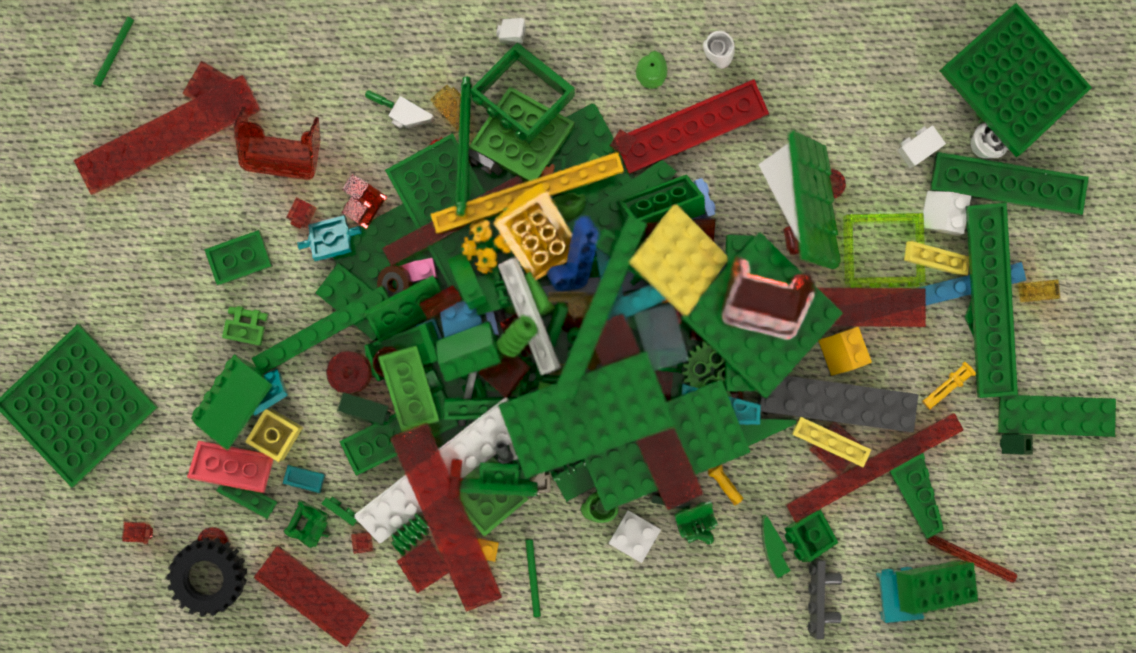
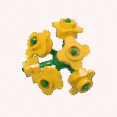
M484 219L471 223L469 234L475 235L474 240L468 241V238L464 237L465 243L461 244V251L463 255H467L468 260H471V256H478L479 260L474 264L478 266L477 270L481 274H487L488 271L492 272V267L496 266V253L494 251H499L500 249L505 253L511 251L501 233L496 238L491 237L490 222L484 221ZM481 240L486 242L482 245H476L475 241L479 242Z

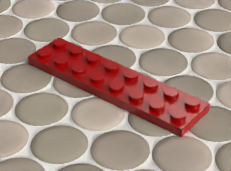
M753 79L614 138V141L628 174H632L661 160H665L768 116L769 112Z

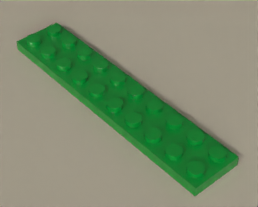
M1007 203L966 206L977 397L989 398L1018 395Z

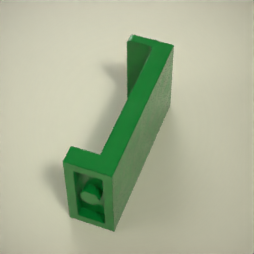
M433 322L424 323L395 334L380 343L376 341L364 346L365 355L372 366V375L376 378L377 382L385 379L379 356L417 345L423 366L438 361L436 341L439 339Z

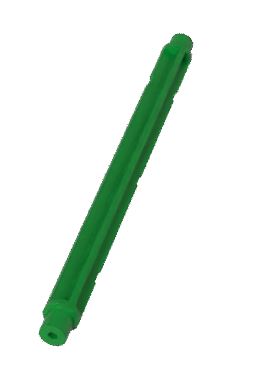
M468 76L462 78L455 203L456 215L464 216L465 209L467 208L472 88L471 78Z

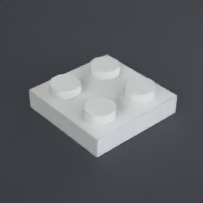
M627 510L608 544L642 563L661 529Z

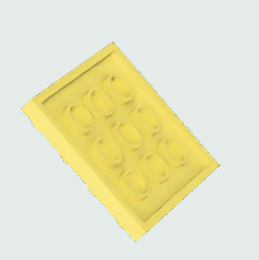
M676 204L670 208L629 263L682 315L686 316L726 264L727 255Z

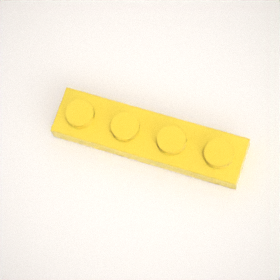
M914 241L906 242L904 261L960 276H968L969 256Z
M799 417L792 432V435L861 467H864L871 452V449L802 417Z

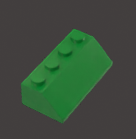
M687 174L618 200V205L625 222L629 216L647 223L642 238L653 232L673 205L677 204L690 219L705 214V196Z

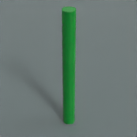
M127 16L93 82L94 85L101 87L134 19Z
M526 539L533 617H540L541 611L533 539Z

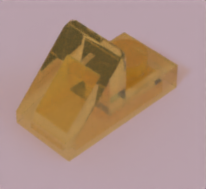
M1059 279L1018 283L1020 303L1061 299Z

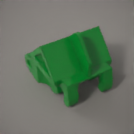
M299 500L297 503L298 507L288 527L283 532L288 537L300 540L308 548L316 547L321 536L329 537L331 534L325 531L328 524L326 521L330 514ZM303 515L308 521L304 529L298 530L296 527Z

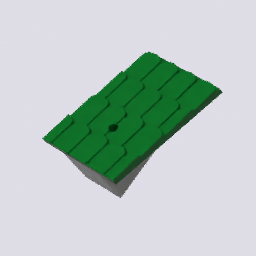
M792 130L788 133V144L758 165L799 242L801 260L834 270L839 267L841 258L836 238L838 230L832 204L834 202L830 181L832 172L827 147Z

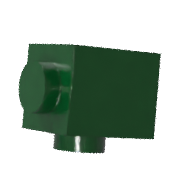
M1002 434L1000 440L1002 454H1033V435Z

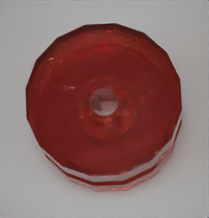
M353 351L340 352L333 356L328 363L326 369L327 380L331 387L340 393H357L365 389L371 382L372 366L369 360L361 353ZM349 369L353 370L352 375H348Z

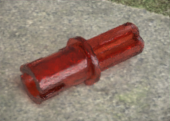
M461 459L451 460L450 477L447 478L449 480L447 497L451 499H460L461 482L463 481V478H461Z

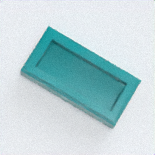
M287 465L282 484L321 493L326 474Z

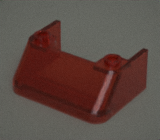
M242 106L234 123L240 167L248 172L304 180L312 179L317 168L321 141L319 117H315L310 131H305L302 134L301 141L265 136L264 129L259 124L248 122L247 109Z

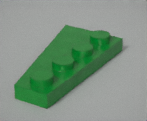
M920 452L888 471L921 532L928 539L943 531L944 528L934 498L935 494L929 479V471L925 464L924 452Z

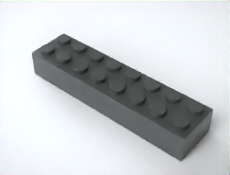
M786 376L767 398H763L759 394L757 404L761 405L760 411L914 433L919 394Z

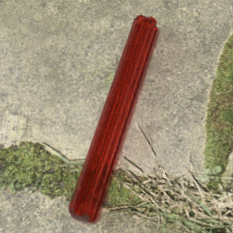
M934 535L927 539L928 544L964 561L974 562L975 566L1011 583H1014L1017 579L1016 573Z

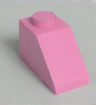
M433 258L401 265V267L408 271L412 284L419 283L432 275L435 279H438L436 264Z

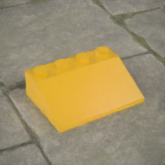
M539 183L523 193L494 221V224L526 273L531 272L535 281L546 275L551 267L567 262L572 239L571 231L543 185Z

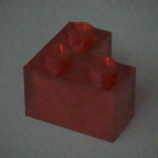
M352 174L342 189L351 198L345 204L341 213L367 229L387 196Z

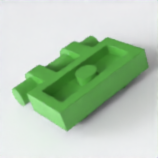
M230 306L228 314L234 315V320L226 319L222 338L261 346L265 327L258 326L259 320L267 321L268 314L261 313L260 310L256 309L251 311L241 306ZM242 317L251 318V323L241 322Z

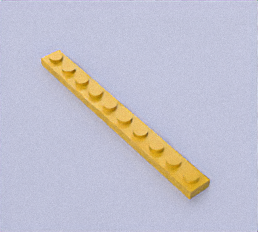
M617 152L467 202L464 216L456 215V208L454 206L432 213L431 217L436 233H441L504 212V208H509L523 193L539 183L543 185L550 197L623 173L624 170Z

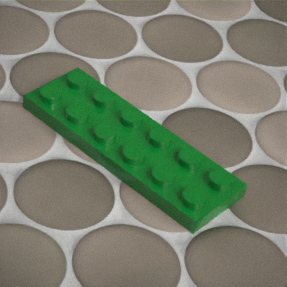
M443 390L432 394L439 421L401 432L395 413L390 416L388 423L384 422L383 426L373 424L339 441L355 475L357 476L407 451L403 443V438L421 431L425 441L459 425L458 420H444V399L447 398Z
M1030 395L999 397L998 433L1115 437V398Z

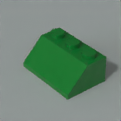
M490 321L436 341L438 363L446 382L500 363L504 358L503 353L497 347V338Z

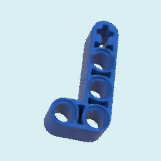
M581 217L574 224L567 263L553 266L547 272V277L556 291L580 289L588 283L598 239V231L589 217Z

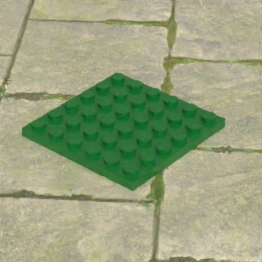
M1017 3L1012 5L939 70L1015 157L1020 156L1092 88Z
M759 232L709 285L690 313L686 316L682 315L680 318L763 398H767L843 312Z
M77 324L0 397V412L71 488L83 480L159 408L80 324Z

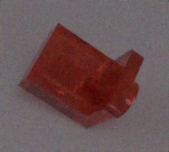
M123 522L122 542H143V544H148L149 539H152L153 528L150 527L148 522Z

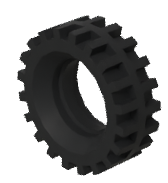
M209 537L201 541L195 540L173 558L174 561L168 567L170 573L166 575V580H170V585L167 588L168 591L173 590L175 595L171 598L173 601L178 599L181 602L179 606L181 609L186 606L190 609L189 614L192 615L195 612H200L199 617H204L207 613L214 616L220 611L224 612L242 594L243 586L247 582V579H245L247 568H243L242 565L245 562L244 558L239 559L237 556L239 550L236 548L233 551L229 548L231 543L226 542L222 544L220 543L221 539L210 540ZM209 561L221 570L223 585L217 593L211 595L202 594L191 585L189 571L195 563Z

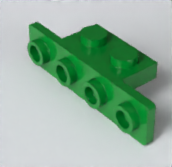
M480 462L479 479L461 478L459 483V492L467 494L484 493L487 495L504 494L506 496L523 495L530 497L537 496L538 482L519 481L518 464Z

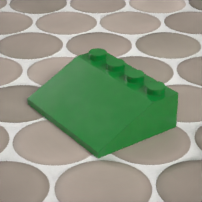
M234 354L226 362L222 373L215 378L211 389L205 393L199 407L194 409L191 419L197 427L220 446L229 450L272 387V384L252 363Z

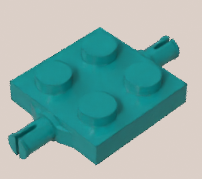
M343 215L309 224L308 240L297 242L299 250L310 247L313 260L319 261L352 252L351 236L362 234L360 226L349 229L347 218Z

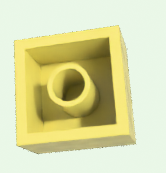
M267 408L261 414L245 442L280 462L287 456L303 427L274 409Z

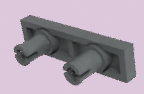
M815 558L809 564L811 583L808 586L810 594L808 632L810 636L817 640L824 639L825 624H840L842 620L840 612H825V585H841L842 575L840 573H825L826 561Z

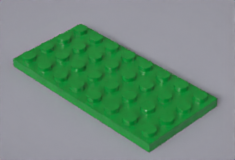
M452 133L387 168L385 171L457 302H462L465 300L452 273L448 259L462 253L461 244L465 243L464 237H467L468 241L474 240L475 235L469 234L471 223L436 233L431 217L432 213L454 207L456 203L458 142ZM469 162L467 202L487 196ZM497 214L484 218V221L490 222L489 227L492 230L491 237L493 238L500 235V231L494 224V221L498 218ZM475 241V244L482 245L485 244L486 241ZM501 249L494 251L497 264L492 269L499 267L498 265L516 258L513 251L511 250L508 253ZM471 256L469 262L476 277L487 275L485 273L481 274L477 270L478 266L474 264L478 262V256Z
M647 351L584 373L570 409L550 401L557 383L498 405L526 478L675 427Z
M721 379L666 401L675 427L584 458L605 511L751 453Z

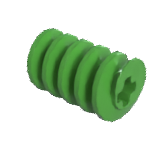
M520 315L519 319H516L514 324L497 340L499 350L507 356H517L537 334L538 326L536 322L526 315Z

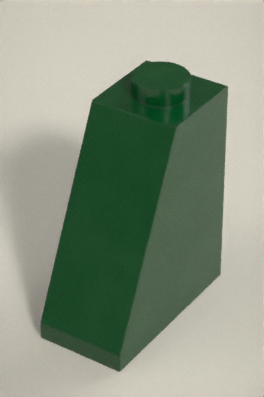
M344 392L337 409L339 415L383 426L384 422L388 423L391 415L387 405Z

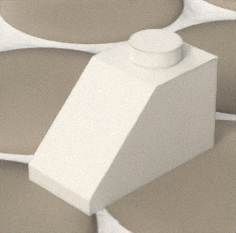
M503 19L502 25H498L496 36L499 37V42L513 46L518 42L522 46L526 30L525 19Z
M401 96L388 115L392 120L391 123L400 129L402 126L408 129L428 124L435 120L432 114Z

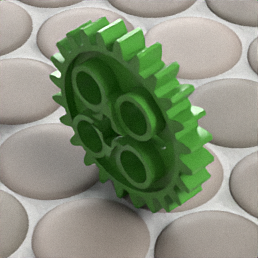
M702 341L701 348L695 345V352L689 350L692 356H685L684 358L688 363L682 364L683 367L687 368V370L681 372L683 375H687L683 382H689V386L701 388L706 385L708 380L712 379L716 382L721 379L725 387V379L722 377L725 365L716 369V375L711 373L702 381H699L700 377L711 372V367L717 368L725 360L721 357L718 362H712L711 356L716 352L704 341ZM699 363L705 366L702 373L695 372V366ZM726 391L727 395L731 397L730 391Z

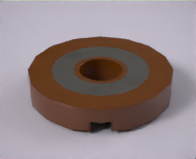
M398 265L385 267L381 270L377 280V287L384 286L390 297L413 286L410 281L408 271ZM393 280L397 282V289L393 287Z

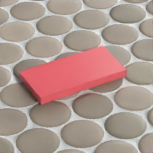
M198 441L187 478L265 493L274 459L261 452L230 447L229 450H226L219 444Z

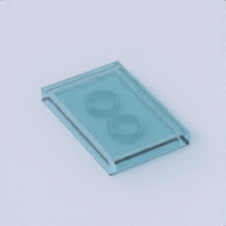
M671 303L634 314L644 351L648 352L654 370L689 360Z

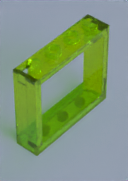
M924 213L847 214L843 216L845 285H850V288H862V284H869V288H880L881 284H888V287L893 288L900 287V284H907L908 287H919V283L926 282L925 266L916 264L917 277L854 278L853 224L915 223L916 242L925 244Z

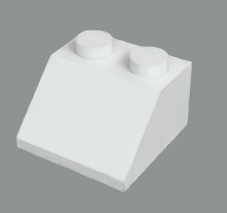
M927 191L920 228L954 236L964 234L967 220L966 206L970 205L971 196L954 192Z

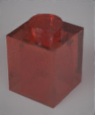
M296 197L286 218L291 220V225L299 229L302 226L307 228L317 207Z

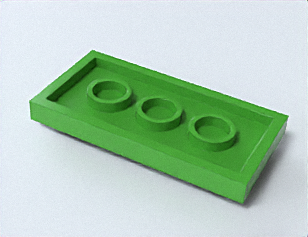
M417 345L379 356L378 358L401 432L439 421Z

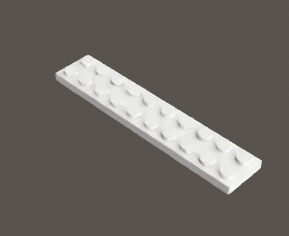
M507 397L502 399L355 514V519L380 544L395 533L397 529H400L404 523H408L410 518L413 519L415 517L414 514L422 512L455 486L461 478H464L472 470L480 466V462L485 463L497 454L495 450L497 442L505 441L507 445L510 444L512 441L498 407L500 403L509 401Z

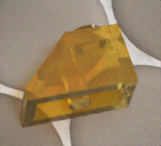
M446 85L430 101L454 129L458 131L460 117L459 97L461 94L455 87L450 88Z

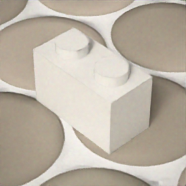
M933 125L928 129L924 126L915 132L917 135L911 140L908 137L900 143L902 147L897 151L909 168L914 167L946 144Z

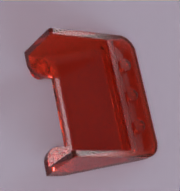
M736 257L732 265L721 313L723 322L728 325L780 338H793L797 334L815 295L811 276L806 274L794 275L790 285L749 275L750 267L748 261Z

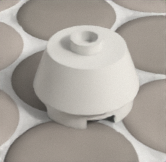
M982 123L976 128L971 139V148L978 157L983 159L999 158L1007 152L1008 148L986 123Z

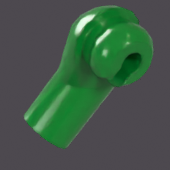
M697 528L698 535L693 530L695 536L687 538L689 544L697 539L704 541L707 545L714 542L713 533L705 529L704 533H702L700 528Z

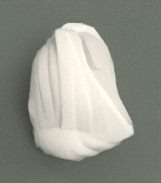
M715 31L703 43L706 57L717 68L723 69L731 63L734 57L735 46L732 37L728 33Z

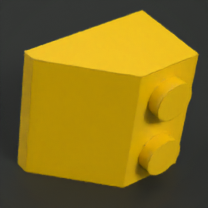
M859 326L818 340L831 376L872 363Z

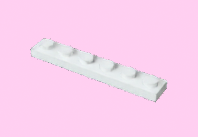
M517 257L499 264V269L518 317L526 315L532 318L538 326V332L529 341V345L541 375L560 368Z

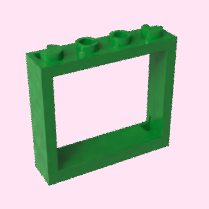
M517 42L471 88L472 101L477 106H483L492 118L496 117L500 120L504 128H510L515 132L519 140H525L530 144L575 97V87ZM517 60L562 95L528 131L483 95Z

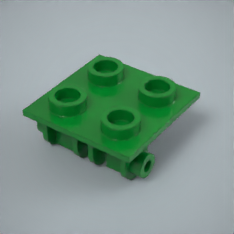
M499 267L493 268L491 274L477 277L488 301L476 308L477 315L514 306Z
M584 459L549 470L566 502L595 487Z
M711 501L701 502L689 509H681L678 513L674 514L681 538L685 537L687 539L695 536L692 527H694L698 535L696 525H699L702 533H704L702 523L706 531L715 529V526H718Z

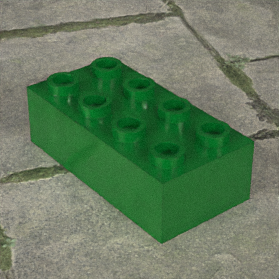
M957 560L896 572L901 612L916 615L978 602L974 562Z

